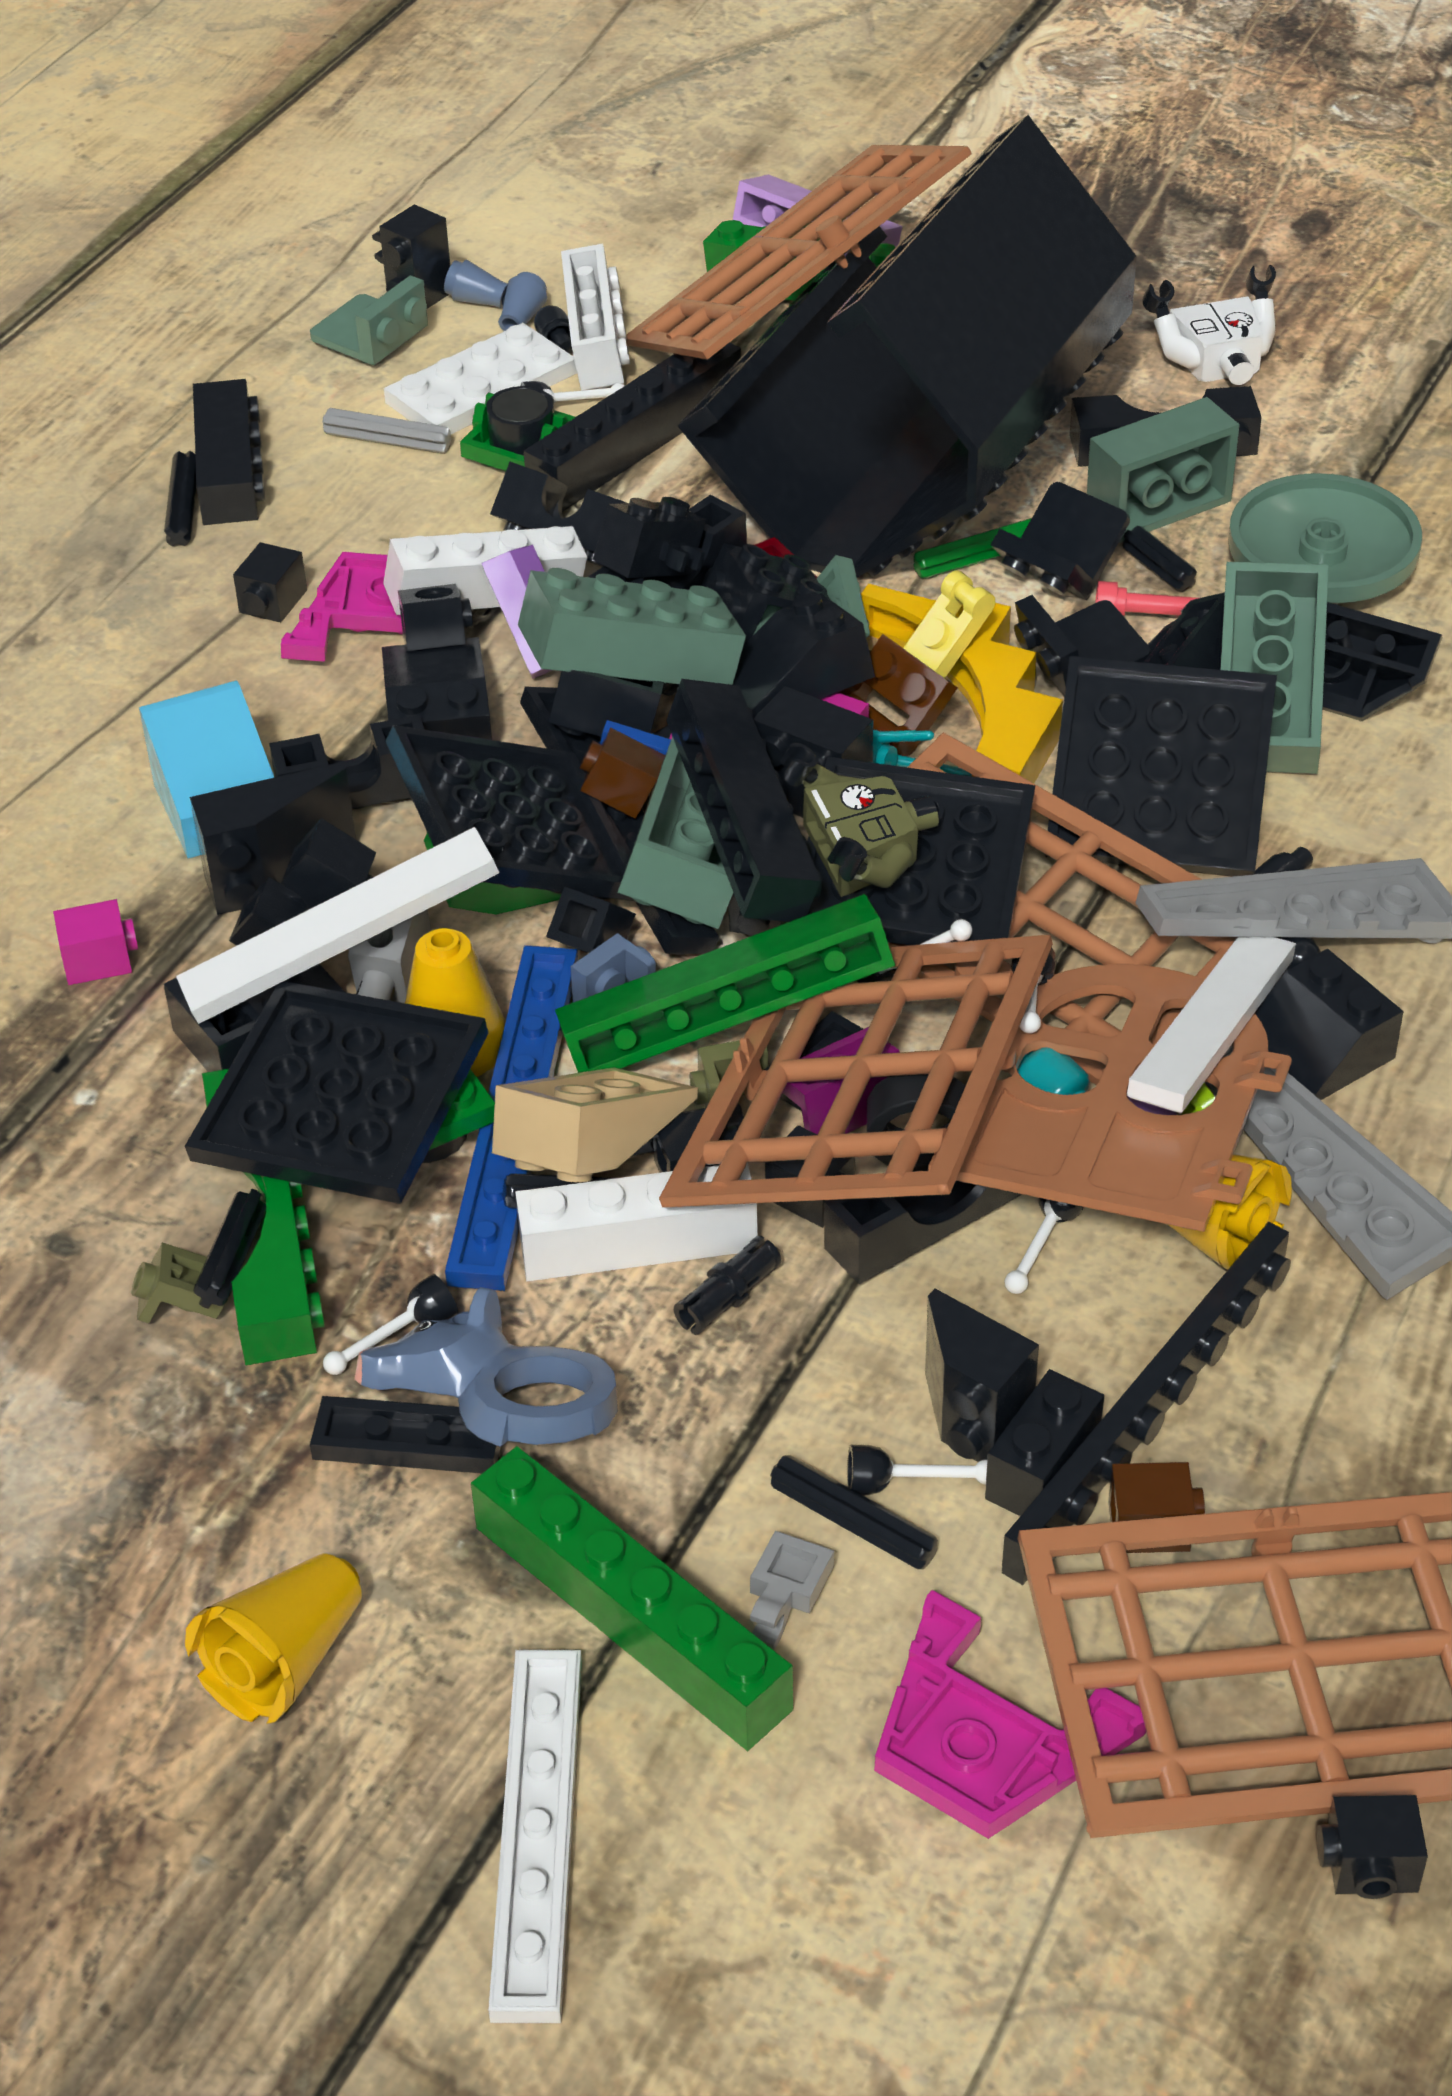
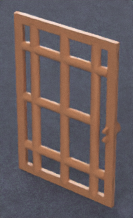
M871 145L626 334L627 345L708 360L835 261L841 268H847L848 263L844 256L845 252L849 250L854 257H861L862 252L859 241L968 158L972 152L968 146Z
M944 732L907 767L946 773L939 768L946 761H949L975 777L1035 785ZM1036 785L1032 809L1077 834L1080 838L1071 845L1030 821L1026 843L1057 861L1025 894L1019 890L1017 891L1009 938L1014 937L1030 921L1103 965L1134 964L1152 966L1179 936H1158L1154 931L1140 948L1130 956L1045 906V903L1077 872L1138 907L1135 902L1141 884L1092 857L1098 848L1103 849L1160 883L1202 879ZM1188 936L1216 952L1197 973L1196 977L1205 980L1237 937ZM888 942L889 947L910 946ZM979 961L956 963L955 971L944 964L923 965L918 977L933 978L973 975ZM1003 961L998 973L1012 972L1011 964ZM1096 994L1084 1008L1070 1001L1058 1006L1049 1013L1068 1024L1064 1029L1107 1037L1120 1034L1121 1030L1103 1019L1123 997L1113 994ZM988 996L980 1015L993 1022L1002 999L997 996ZM954 998V1000L961 1003L962 998ZM1172 1008L1163 1012L1150 1041L1153 1045L1158 1042L1183 1008ZM1070 1056L1088 1073L1090 1082L1097 1085L1106 1065L1096 1060Z
M1051 935L889 947L895 966L891 968L897 967L891 981L845 984L754 1018L744 1038L740 1039V1046L737 1051L733 1052L731 1063L659 1197L662 1207L950 1194L1052 948ZM1020 958L1014 973H998L1004 959ZM979 961L973 975L917 979L923 965ZM1004 995L983 1047L966 1048L988 996ZM962 998L940 1050L882 1054L906 1002ZM880 1004L856 1055L800 1059L825 1008ZM785 1010H799L769 1070H762L760 1059ZM972 1071L948 1129H931L955 1072ZM929 1074L903 1131L844 1134L871 1077ZM844 1079L818 1135L760 1138L788 1082ZM744 1092L746 1099L752 1101L733 1140H719ZM937 1153L930 1171L913 1172L920 1154ZM893 1155L885 1173L825 1176L833 1158ZM805 1160L798 1177L739 1180L749 1162ZM706 1164H720L711 1182H697Z
M1452 1492L1019 1530L1017 1538L1085 1814L1086 1831L1090 1838L1330 1813L1333 1797L1417 1795L1418 1804L1451 1801L1452 1769L1349 1779L1344 1759L1452 1749V1721L1335 1732L1316 1668L1440 1656L1452 1690V1606L1438 1565L1452 1564V1538L1429 1540L1424 1523L1452 1521ZM1397 1526L1403 1542L1291 1553L1294 1535ZM1254 1539L1251 1547L1252 1556L1130 1567L1126 1550ZM1091 1553H1100L1104 1570L1056 1574L1052 1557ZM1412 1569L1431 1626L1430 1630L1307 1641L1289 1579ZM1256 1582L1263 1583L1281 1644L1154 1656L1138 1593ZM1111 1596L1127 1659L1078 1663L1063 1600ZM1289 1671L1307 1731L1306 1736L1187 1748L1178 1747L1162 1687L1163 1682ZM1134 1685L1151 1751L1101 1756L1085 1690ZM1316 1762L1321 1782L1191 1796L1186 1776ZM1159 1778L1164 1799L1113 1804L1109 1783Z

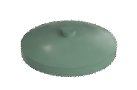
M1310 473L1286 476L1266 482L1241 498L1230 518L1228 544L1235 562L1329 565L1327 602L1348 603L1383 595L1404 583L1414 572L1418 564L1422 545V529L1413 510L1390 491L1353 477Z

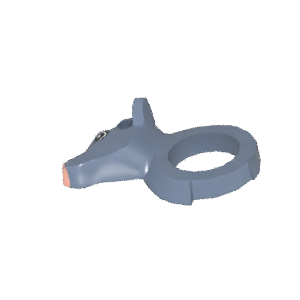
M480 1287L476 1291L469 1312H461L446 1320H423L397 1342L368 1348L361 1351L358 1355L354 1380L362 1386L376 1390L410 1389L457 1397L459 1412L466 1428L478 1438L499 1447L507 1441L539 1445L566 1443L591 1434L596 1435L609 1426L618 1412L615 1373L603 1359L590 1353L552 1346L518 1347L510 1344L502 1333L501 1310L497 1291L489 1288ZM533 1383L569 1385L585 1393L574 1401L553 1406L518 1404L502 1396L514 1388Z

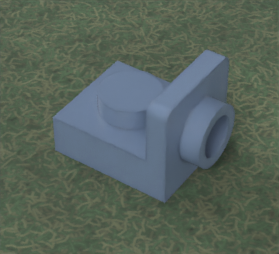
M615 934L570 966L572 1003L656 972L655 960L643 947L635 946L620 934Z

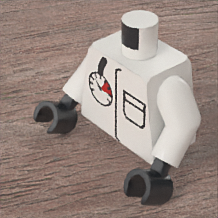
M1269 265L1266 271V281H1260L1255 277V267L1252 266L1246 280L1247 290L1255 296V300L1252 302L1249 297H1241L1170 309L1169 312L1168 304L1175 293L1172 283L1168 280L1163 281L1159 288L1160 297L1156 295L1153 285L1150 284L1144 293L1142 302L1146 310L1157 315L1154 324L1166 358L1186 367L1202 382L1227 378L1235 385H1242L1248 382L1253 374L1260 369L1261 357L1269 352L1275 335L1273 299L1268 298V293L1276 278L1275 268Z

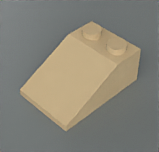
M614 1067L496 1085L492 1154L514 1159L515 1167L522 1170L543 1171L551 1169L557 1171V1178L559 1180L588 1182L592 1180V1173L617 1169L697 1099L698 1087Z

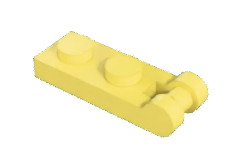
M958 570L952 571L942 582L941 595L906 643L904 649L945 678L995 606V597L983 587L974 588L971 578ZM963 605L964 610L959 618H957L955 615Z

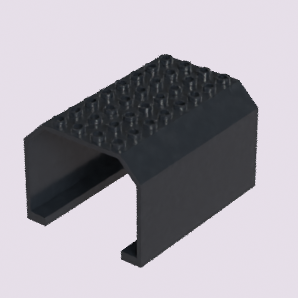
M1029 115L998 135L878 267L874 265L869 256L888 237L880 226L859 241L862 252L861 257H854L849 250L844 253L848 263L847 268H841L834 261L823 269L677 425L769 538L775 537L791 553L808 562L811 566L810 570L822 573L834 556L839 555L852 559L857 578L866 572L873 577L891 563L893 556L898 554L903 559L913 553L927 536H930L932 540H936L944 535L955 524L956 519L961 517L966 522L975 517L987 505L984 497L996 491L1008 479L1004 472L1017 465L1028 454L1025 446L1037 440L1048 429L1044 422L1053 418L1067 405L1064 397L1069 396L1084 384L1086 378L1083 373L1090 371L1098 365L1105 357L1102 350L1115 343L1124 333L1120 327L1132 313L1137 256Z

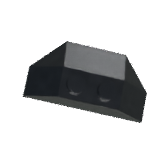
M1225 592L1190 600L1180 610L1182 614L1179 618L1166 625L1148 643L1151 653L1143 663L1221 670Z
M1327 602L1322 710L1363 721L1422 686L1428 678L1443 638L1442 634Z

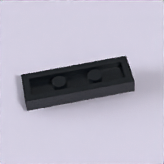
M322 1396L310 1441L312 1460L480 1474L498 1461L501 1449L497 1445L478 1438L468 1430L459 1412V1407Z

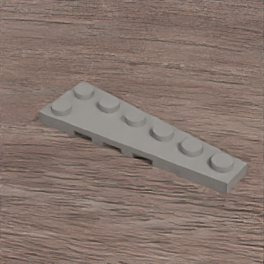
M1421 858L1141 885L1135 902L1158 936L1418 938L1427 943H1439L1443 939H1452V896Z
M1232 1045L1229 1047V1049L1226 1051L1223 1057H1226L1233 1052ZM1265 1067L1264 1074L1275 1076L1277 1069ZM1289 1073L1280 1092L1257 1090L1243 1129L1269 1160L1287 1168L1291 1176L1293 1190L1386 1300L1452 1260L1451 1210ZM1205 1082L1216 1095L1218 1092L1217 1088L1213 1084Z

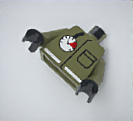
M801 743L791 744L780 758L782 766L788 767L784 772L787 784L797 787L803 782L805 787L803 825L841 897L868 885L881 888L890 887L916 861L918 832L938 826L939 818L936 805L929 795L904 802L892 779L880 776L862 779L837 775L817 764L814 752Z

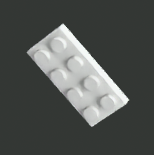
M525 323L511 326L500 334L485 341L477 342L466 350L451 357L443 358L436 364L415 374L407 375L400 381L385 387V403L410 421L445 426L453 434L472 425L475 405L478 402L485 404L488 392L495 394L503 389L521 386V382L540 381L548 386H552L577 374L574 356Z

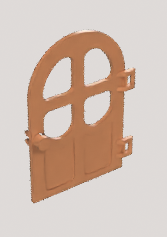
M1134 964L1095 965L1054 974L1050 980L1047 979V983L1038 985L1036 1013L1041 1020L1049 1012L1067 1002L1095 994H1113L1125 997L1134 1003L1120 1034L1111 1037L1053 1027L1044 1024L1042 1021L1040 1028L1034 1033H1025L1019 1027L1001 1069L1012 1076L996 1081L956 1181L1205 1232L1216 1200L1233 1204L1241 1203L1253 1168L1250 1164L1232 1161L1233 1154L1257 1090L1280 1092L1292 1059L1288 1055L1268 1052L1266 1031L1262 1022L1254 1013L1232 1043L1233 1052L1226 1057H1222L1205 1080V1082L1213 1084L1218 1090L1213 1103L1209 1107L1201 1111L1181 1115H1162L1145 1111L1134 1105L1127 1097L1129 1078L1155 1046L1150 1041L1163 1012L1172 1008H1184L1204 982V979L1166 968ZM1043 1047L1052 1048L1060 1054L1096 1060L1106 1065L1096 1087L1090 1091L1073 1095L1054 1094L1041 1090L1025 1081L1019 1075L1017 1068L1025 1054ZM1265 1067L1277 1069L1275 1076L1264 1074ZM934 1153L928 1165V1171H930L937 1153ZM1225 1176L1236 1178L1235 1185L1223 1184Z

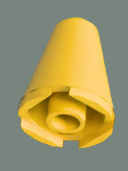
M439 928L423 935L416 943L405 1004L485 1018L488 1035L471 1067L472 1072L478 1077L495 1067L506 1021L469 938L464 933L454 929Z
M1233 1154L1232 1161L1247 1163L1253 1168L1241 1203L1233 1204L1216 1200L1205 1232L1167 1225L1220 1266L1228 1270L1268 1222L1283 1228L1284 1224L1275 1221L1280 1203L1290 1206L1292 1197L1291 1176L1285 1166L1269 1159ZM1225 1176L1223 1184L1234 1186L1236 1178Z
M319 1554L200 1611L186 1627L185 1648L188 1657L197 1650L199 1658L205 1667L197 1675L203 1687L222 1707L242 1720L253 1722L258 1716L269 1717L266 1724L276 1722L292 1707L361 1602L362 1590L359 1575L347 1560L330 1554Z

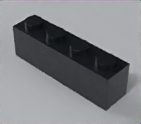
M246 379L193 384L196 484L203 525L258 520L257 501H265L258 397L249 396Z

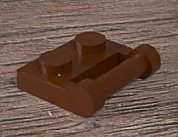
M882 634L870 651L875 677L838 693L866 702L865 700L874 689L909 715L905 724L898 726L869 704V718L873 719V730H929L958 687L892 639ZM921 741L889 743L890 746L896 747L898 755L909 756L915 751Z

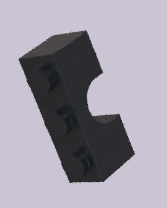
M509 462L490 512L492 516L506 522L503 530L573 526L587 555V561L603 567L604 565L593 560L607 506L608 504L627 502L587 489L583 503L578 511L564 518L562 502L568 486L547 474Z
M420 714L370 724L371 743L368 749L359 757L351 760L341 761L327 756L320 734L269 743L274 777L344 762L347 769L352 809L400 799H410L411 796L385 741L393 725L425 730Z
M321 818L294 848L281 884L268 877L243 905L229 941L237 946L373 878L369 871L376 852Z

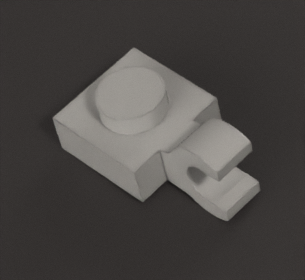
M775 1531L750 1576V1593L760 1596L750 1615V1621L757 1623L752 1633L774 1650L783 1635L791 1608L810 1614L834 1567V1550Z

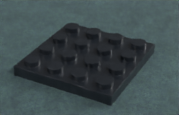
M1070 656L1052 794L1186 871L1230 876L1253 875L1256 869L1277 675ZM1049 819L1048 831L1071 845L1080 838L1077 834ZM1098 848L1092 855V857L1103 863L1129 865L1101 848Z
M392 726L385 742L434 847L475 827L499 871V874L483 881L485 883L501 884L510 888L524 887L548 890L557 894H562L565 886L604 900L612 898L635 901L631 897L617 893L629 861V856L601 802L580 791L586 774L584 770L579 768L580 762L575 753L404 726Z
M827 756L825 768L837 775L862 779L885 776L892 779L904 802L929 795L936 805L939 823L936 827L918 832L916 861L890 887L881 888L868 885L842 897L808 836V851L816 869L821 873L822 889L818 900L812 902L807 915L865 894L880 917L887 942L920 945L950 930L953 922L959 919L968 921L972 926V934L965 941L1009 938L1036 785Z
M283 981L277 984L185 1144L189 1160L401 1204L488 1035L485 1018Z

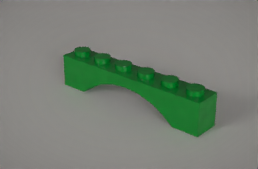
M229 1069L202 1073L206 1106L210 1103ZM243 1172L255 1184L266 1202V1215L260 1239L246 1265L231 1282L245 1365L315 1354L317 1350L313 1329L322 1328L325 1325L319 1292L307 1294L306 1288L307 1284L317 1283L312 1248L300 1250L299 1241L310 1240L305 1205L293 1207L292 1199L303 1197L302 1186L300 1183Z

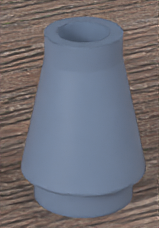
M455 260L447 272L444 291L446 294L452 295L454 301L492 305L502 309L508 283L499 280L469 260H465L463 263Z
M521 272L508 281L502 314L498 320L499 326L503 331L514 325L527 324L546 304L547 287L539 276L531 272Z

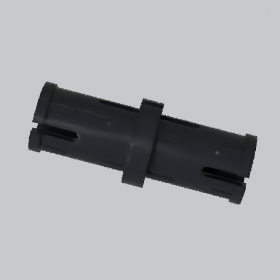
M756 1236L743 1250L726 1263L718 1262L707 1272L708 1278L699 1287L674 1305L673 1311L678 1322L686 1330L696 1323L691 1328V1333L699 1335L715 1318L729 1307H739L749 1298L747 1292L762 1278H765L770 1272L781 1265V1256L777 1248L771 1241L767 1240L764 1243V1237Z

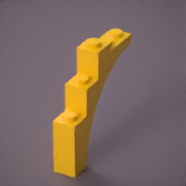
M869 583L861 593L866 618L869 622V636L879 639L884 634L903 648L936 602V600ZM995 603L992 612L950 670L947 677L966 697L979 722L982 738L976 751L1028 781L1035 783L1059 741L1063 699L1034 692L1037 652L1009 645L1011 606ZM963 605L955 615L957 618H959L964 610Z

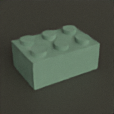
M1205 397L1090 438L1087 494L1123 509L1130 517V523L1126 531H1131L1136 526H1142L1150 532L1231 502L1240 424L1212 400ZM1122 536L1121 540L1119 541V543H1120V542H1123V541L1125 540V538H1124L1123 536Z

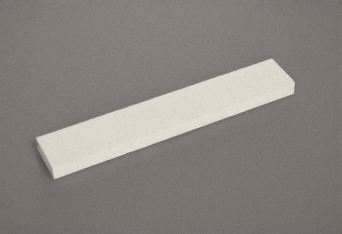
M473 827L177 975L176 978L188 1006L199 1024L499 874V871L478 831Z
M1237 937L1129 1078L1127 1096L1182 1113L1290 965L1294 957L1296 943L1276 937Z
M515 1650L488 2010L490 2023H561L582 1671L581 1650Z

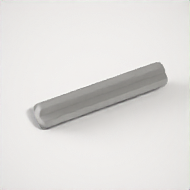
M329 408L322 421L323 430L329 435L437 453H445L451 444V431L445 426L336 408Z

